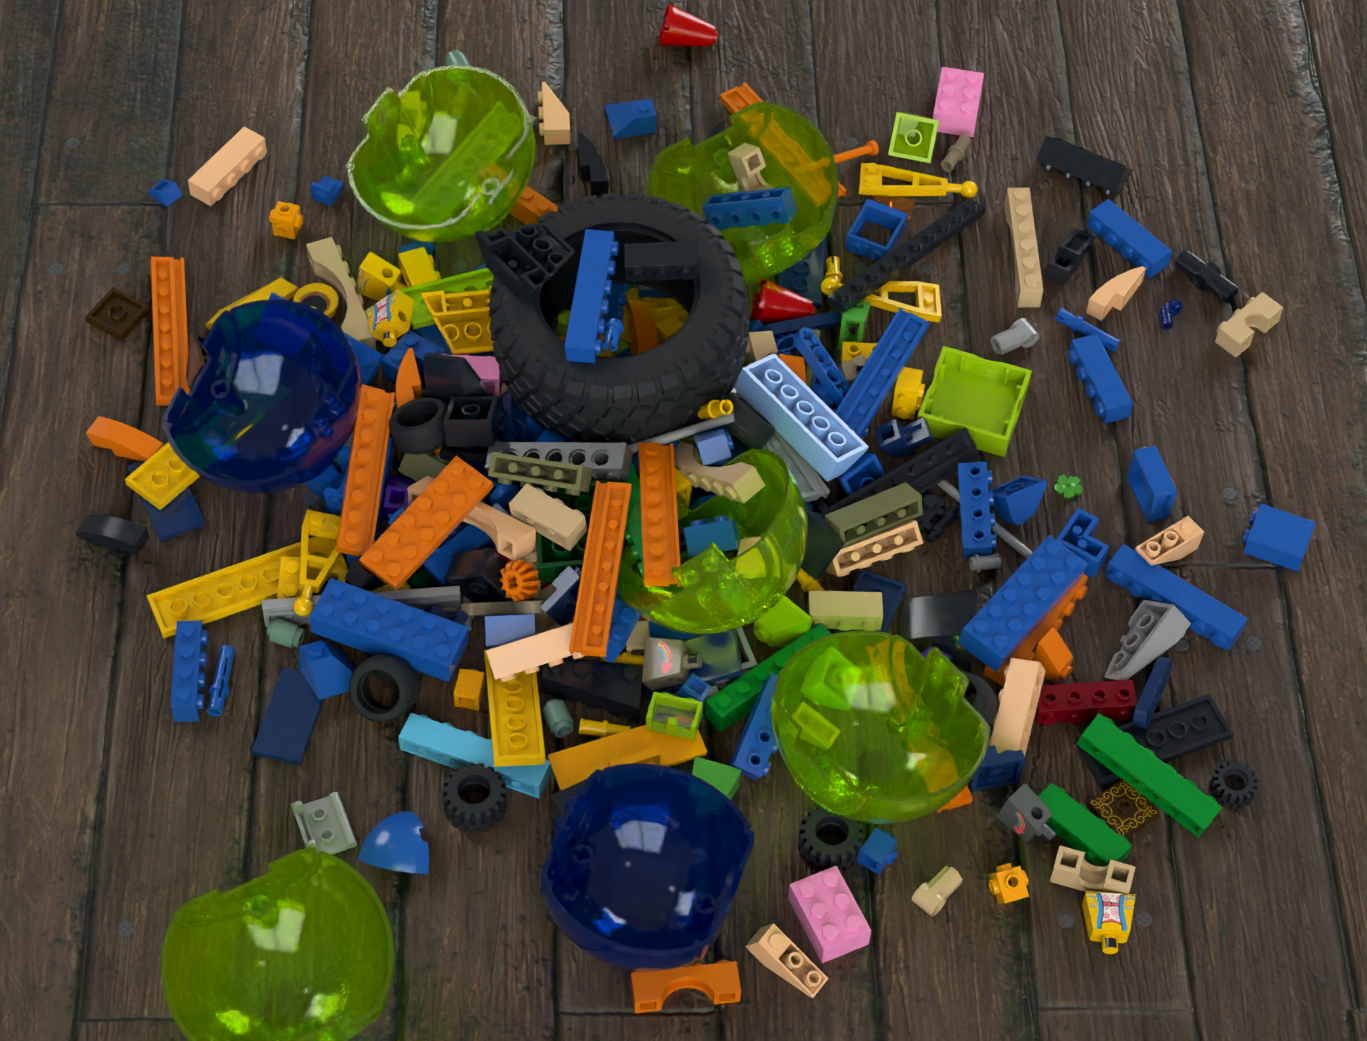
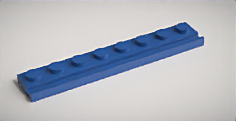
M901 308L895 314L835 412L860 438L929 327L928 321L910 312L906 313Z

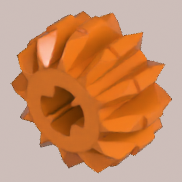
M523 559L508 562L506 567L500 570L503 575L498 579L503 583L500 590H506V598H512L516 602L526 601L539 591L537 585L541 581L536 576L539 571L533 570L534 563H527Z

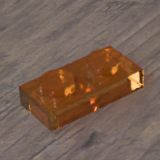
M871 195L870 200L908 213L907 221L910 222L915 204L914 199L899 196Z

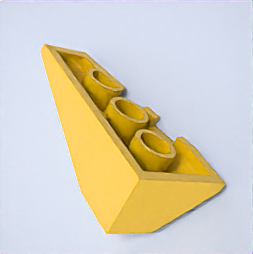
M280 277L221 309L205 324L206 328L242 348L255 335L252 331L271 293H277L290 300L299 288Z

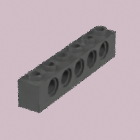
M495 442L494 446H489L485 469L489 473L492 452L554 462L561 461V463L574 465L584 461L580 466L593 469L591 481L601 479L618 482L620 480H629L633 453L627 443Z

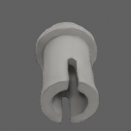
M974 554L973 557L969 558V567L971 571L979 573L980 570L1000 569L1001 558L999 554L984 556Z

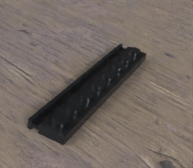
M964 428L820 511L819 514L825 519L824 515L905 482L921 494L957 473L958 463L976 462L982 456L978 454L977 447L967 428Z

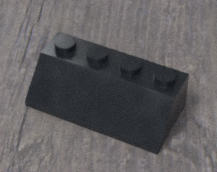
M1054 136L1045 137L1036 159L1042 162L1041 167L1051 171L1054 168L1061 170V175L1070 179L1076 176L1081 179L1080 183L1092 187L1093 184L1100 186V191L1108 195H1112L1113 192L1120 193L1133 172V169Z

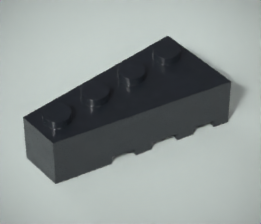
M563 658L564 663L549 667L548 663L544 664L542 676L543 693L570 702L578 701L592 709L597 707L609 711L610 715L617 717L619 715L630 718V721L639 724L644 686L642 682L643 665L581 659L573 660L571 658Z

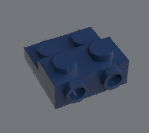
M568 566L558 575L552 583L557 590L540 606L547 615L561 626L573 621L582 573L578 566L574 569Z
M981 745L970 749L969 755L964 756L965 768L961 769L964 782L968 783L970 792L1017 784L1020 780L1025 757L1022 750H1005L997 754L995 745Z

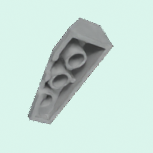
M1143 600L1131 616L1127 624L1130 627L1128 634L1122 636L1120 640L1122 647L1119 652L1114 654L1104 678L1107 681L1129 679L1176 644L1184 636L1191 623L1175 605Z

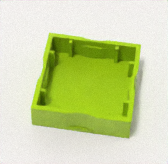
M943 346L934 370L933 382L925 394L917 420L924 417L928 421L932 437L942 440L967 428L978 450L1005 457L1029 387L1032 370L1003 362L986 360L971 353Z

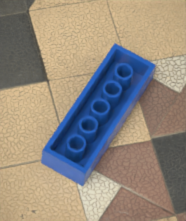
M1049 535L963 628L958 644L997 673L1081 580L1088 563Z
M330 578L310 616L311 632L373 655L390 654L397 656L408 663L411 669L450 682L469 643V627L333 578Z

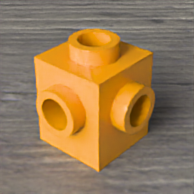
M278 201L275 209L271 210L269 216L273 235L295 240L303 224V216L300 213L299 205Z
M1011 863L1003 864L996 867L997 872L989 874L991 879L988 881L991 893L996 896L998 904H1005L1029 897L1026 887L1028 885V878L1020 866L1012 867Z

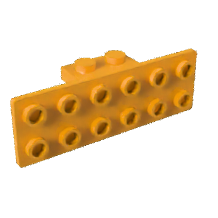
M677 715L672 716L678 720V724L691 726L692 720H694ZM646 725L549 754L548 760L551 761L550 766L561 791L594 775H597L602 785L606 787L695 759L696 756L707 755V749L699 730L697 731L696 740H690L646 730Z

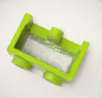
M653 692L646 716V730L696 740L702 717L703 702L693 698L676 697L669 693Z

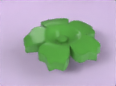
M1064 474L1062 476L1059 475L1057 484L1054 485V491L1059 495L1063 494L1064 499L1074 498L1075 495L1080 496L1083 489L1079 485L1080 479L1077 476H1070L1068 479Z

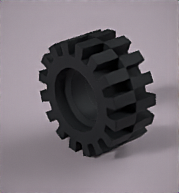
M1228 760L1227 765L1225 762H1222L1220 767L1217 766L1211 779L1210 790H1212V797L1217 796L1216 801L1218 804L1223 801V807L1227 808L1228 804H1230L1231 809L1236 810L1237 805L1242 809L1245 807V804L1248 806L1254 799L1259 785L1257 783L1258 775L1254 776L1255 770L1253 768L1248 770L1249 765L1247 763L1243 767L1240 765L1241 761L1237 760L1236 764H1233V760ZM1236 779L1243 784L1244 788L1240 791L1232 790L1225 785V780Z

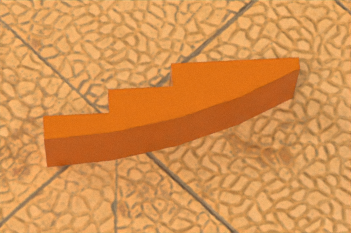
M628 299L625 306L630 318L627 328L632 338L629 348L632 355H636L659 346L658 333L650 303Z

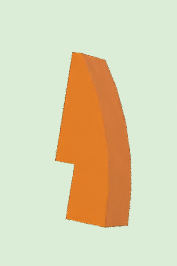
M413 348L407 350L398 370L396 380L397 409L412 400L422 398L421 382Z
M100 416L96 418L86 432L93 446L112 449L115 456L144 462L164 446L162 442L136 428Z

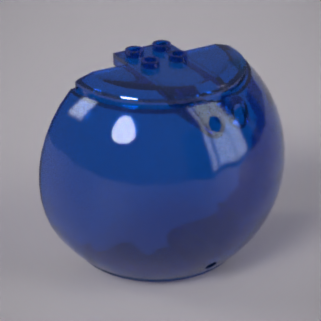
M268 299L245 303L231 308L230 311L225 310L214 321L201 345L209 358L190 393L187 394L183 388L178 387L164 413L162 427L165 429L164 432L168 442L177 456L191 470L222 488L249 494H267L298 487L326 471L337 458L349 437L361 396V370L351 344L337 324L322 312L308 305L295 301ZM252 425L244 434L237 438L242 430Z
M635 763L615 765L604 768L603 771L597 769L587 778L583 788L577 789L574 797H568L564 807L566 812L563 817H558L554 827L556 832L550 845L553 848L542 868L540 880V895L543 897L551 917L560 930L578 948L599 961L621 969L658 972L681 968L695 963L696 960L701 961L714 946L731 909L754 847V831L750 830L751 826L745 816L726 795L706 781L687 772L662 765Z

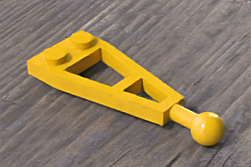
M861 163L859 194L946 196L947 192L961 193L965 198H973L978 191L977 185L972 181H966L963 184L948 183L946 178L877 165L876 163ZM882 176L912 182V185H882Z
M828 277L822 281L821 290L825 295H830L844 284H840L834 278ZM889 281L875 291L879 292V296L870 294L862 300L869 302L871 306L895 313L901 308L904 312H910L926 321L939 322L941 319L940 291L937 284L918 281ZM888 292H915L916 307L888 299Z
M307 509L301 530L299 590H303L301 597L297 598L293 604V609L299 616H307L312 612V593H319L342 553L336 552L335 548L329 558L309 555L308 536L313 535L337 540L340 516ZM307 566L322 569L316 580L306 579Z
M281 556L277 599L301 597L303 590H299L300 558ZM307 566V569L317 572H320L322 570ZM334 566L330 575L338 577L339 581L345 583L348 569ZM405 582L398 590H408L411 587ZM387 584L369 592L394 591V589Z

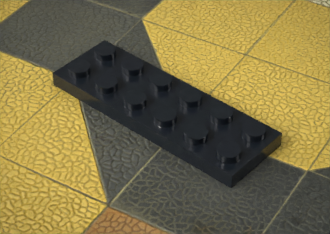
M1210 693L1154 713L1146 729L1133 726V722L1117 727L1121 731L1131 734L1142 747L1152 750L1163 763L1229 740L1234 734ZM1076 746L1099 787L1121 780L1119 776L1080 746Z

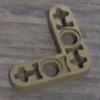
M544 600L461 603V611L465 612L468 616L544 613L540 608Z

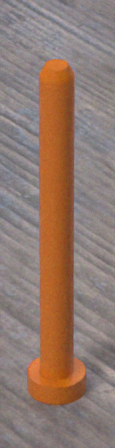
M874 140L868 141L866 146L796 166L794 173L797 175L804 174L866 154L870 156L877 155L879 152L878 144Z

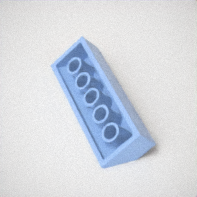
M774 353L742 368L734 389L753 408L762 414L775 427V430L827 482L844 474L867 451L869 446Z

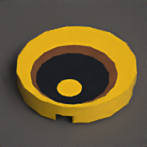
M312 283L303 286L296 292L293 303L320 319L327 321L336 314V310L339 307V298L331 286L323 283Z

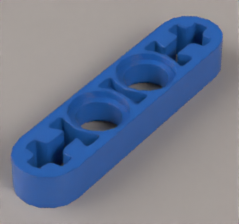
M803 327L794 334L793 342L833 402L839 407L851 386L816 334L811 329ZM814 354L820 357L822 363L816 360ZM827 373L833 376L835 382L828 378Z

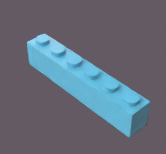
M411 713L399 735L400 750L454 769L461 765L464 768L468 767V763H473V766H478V763H484L485 768L491 766L494 768V773L498 771L501 774L507 788L540 799L551 775V761H548L546 758L544 765L494 767L492 739L479 737L472 731H462L454 728L449 723L431 720V718L423 714Z

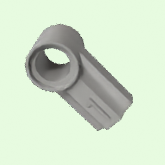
M1020 318L1012 324L1010 329L991 337V344L997 355H1003L1020 346L1024 348L1031 347L1038 341L1039 334L1026 318Z

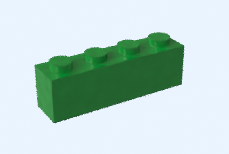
M1051 783L1038 796L1053 814L1046 824L1057 833L1056 836L1070 847L1085 852L1084 858L1093 865L1103 867L1107 866L1110 860L1123 863L1128 858L1132 845L1127 838L1113 831L1103 819L1095 817L1085 805L1077 803L1063 788Z

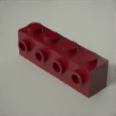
M1133 680L1042 685L1035 713L1036 724L1054 725L1064 722L1076 724L1081 721H1093L1098 714L1111 720L1125 721L1133 718L1138 704Z

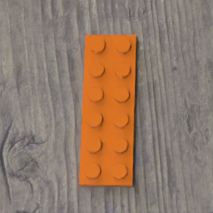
M456 456L359 559L360 564L397 591L494 487L493 482Z

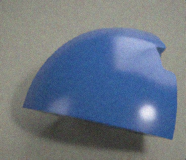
M411 811L396 813L385 818L366 837L358 860L380 868L428 874L429 847L428 843L422 841L421 838L422 822Z

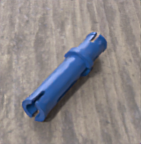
M1060 308L1057 313L1059 316L1055 317V321L1071 328V331L1075 334L1078 332L1085 337L1097 334L1103 347L1113 353L1117 350V344L1121 342L1120 339L1086 322L1084 317H1077L1064 308Z
M223 645L219 650L214 681L209 688L211 696L207 713L212 716H221L223 714L225 698L229 695L228 682L236 652L235 648L230 645Z

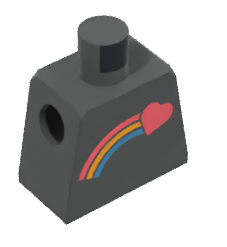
M1025 783L1006 801L996 816L1026 842H1029L1037 835L1047 845L1057 834L1046 824L1053 815L1052 812Z

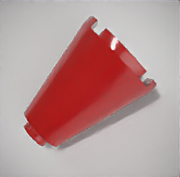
M667 5L663 17L664 22L660 29L659 45L710 47L712 43H716L718 31H715L714 25L675 5Z
M761 278L757 286L762 287L754 295L751 316L754 318L751 321L759 319L761 323H777L815 314V306H812L811 300L768 279Z

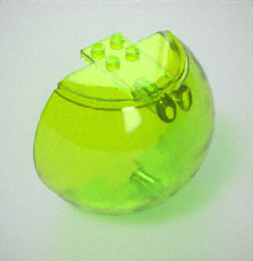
M465 65L441 66L429 69L427 72L423 70L418 73L398 96L389 87L385 89L360 122L368 134L351 154L346 165L349 183L355 197L363 208L381 225L403 237L416 241L451 243L474 237L476 231L483 230V232L490 230L501 222L513 209L521 197L532 172L535 159V136L524 101L515 88L505 79L493 72L478 67Z
M769 101L754 103L730 115L732 127L694 146L690 138L687 137L663 149L654 158L655 163L652 164L647 182L646 198L656 196L667 199L668 203L676 202L689 208L690 212H696L705 218L702 205L709 195L742 192L727 153L744 143L760 148L766 167L760 170L762 178L767 184L774 186V188L790 187L797 212L792 220L786 224L772 223L766 226L752 225L746 228L717 229L735 252L745 284L760 281L761 278L767 279L779 274L809 255L828 234L838 200L839 182L837 167L833 153L823 135L810 121L796 111L775 103L770 104Z
M750 449L723 465L728 466L740 462L752 465L766 485L744 504L716 495L691 511L679 496H676L678 527L683 531L684 528L690 527L691 521L709 518L710 522H714V517L728 515L729 520L735 518L737 520L740 540L761 536V539L755 545L729 561L712 542L709 544V548L681 566L671 568L672 575L678 580L681 587H677V584H669V587L644 586V578L640 577L638 572L636 573L631 569L632 565L636 562L630 548L634 543H628L621 558L617 584L618 591L625 603L642 617L660 627L691 635H713L733 631L754 622L775 607L793 585L803 564L808 541V515L803 494L792 471L779 455L768 450ZM688 550L680 554V560L689 557Z
M877 631L835 633L817 639L801 648L787 661L781 670L771 703L772 728L778 749L789 772L801 789L815 803L827 811L850 820L868 824L908 822L922 818L948 804L964 790L979 769L988 748L991 730L985 719L964 698L969 680L937 647L928 650L925 658L903 637L897 634L892 636L889 633Z
M315 847L296 850L267 864L270 872L223 894L217 888L184 903L172 914L174 920L170 921L162 949V985L168 1008L177 1026L189 1041H348L370 1026L385 1008L395 966V947L391 925L385 908L371 885L359 872L334 855L324 851L317 852Z

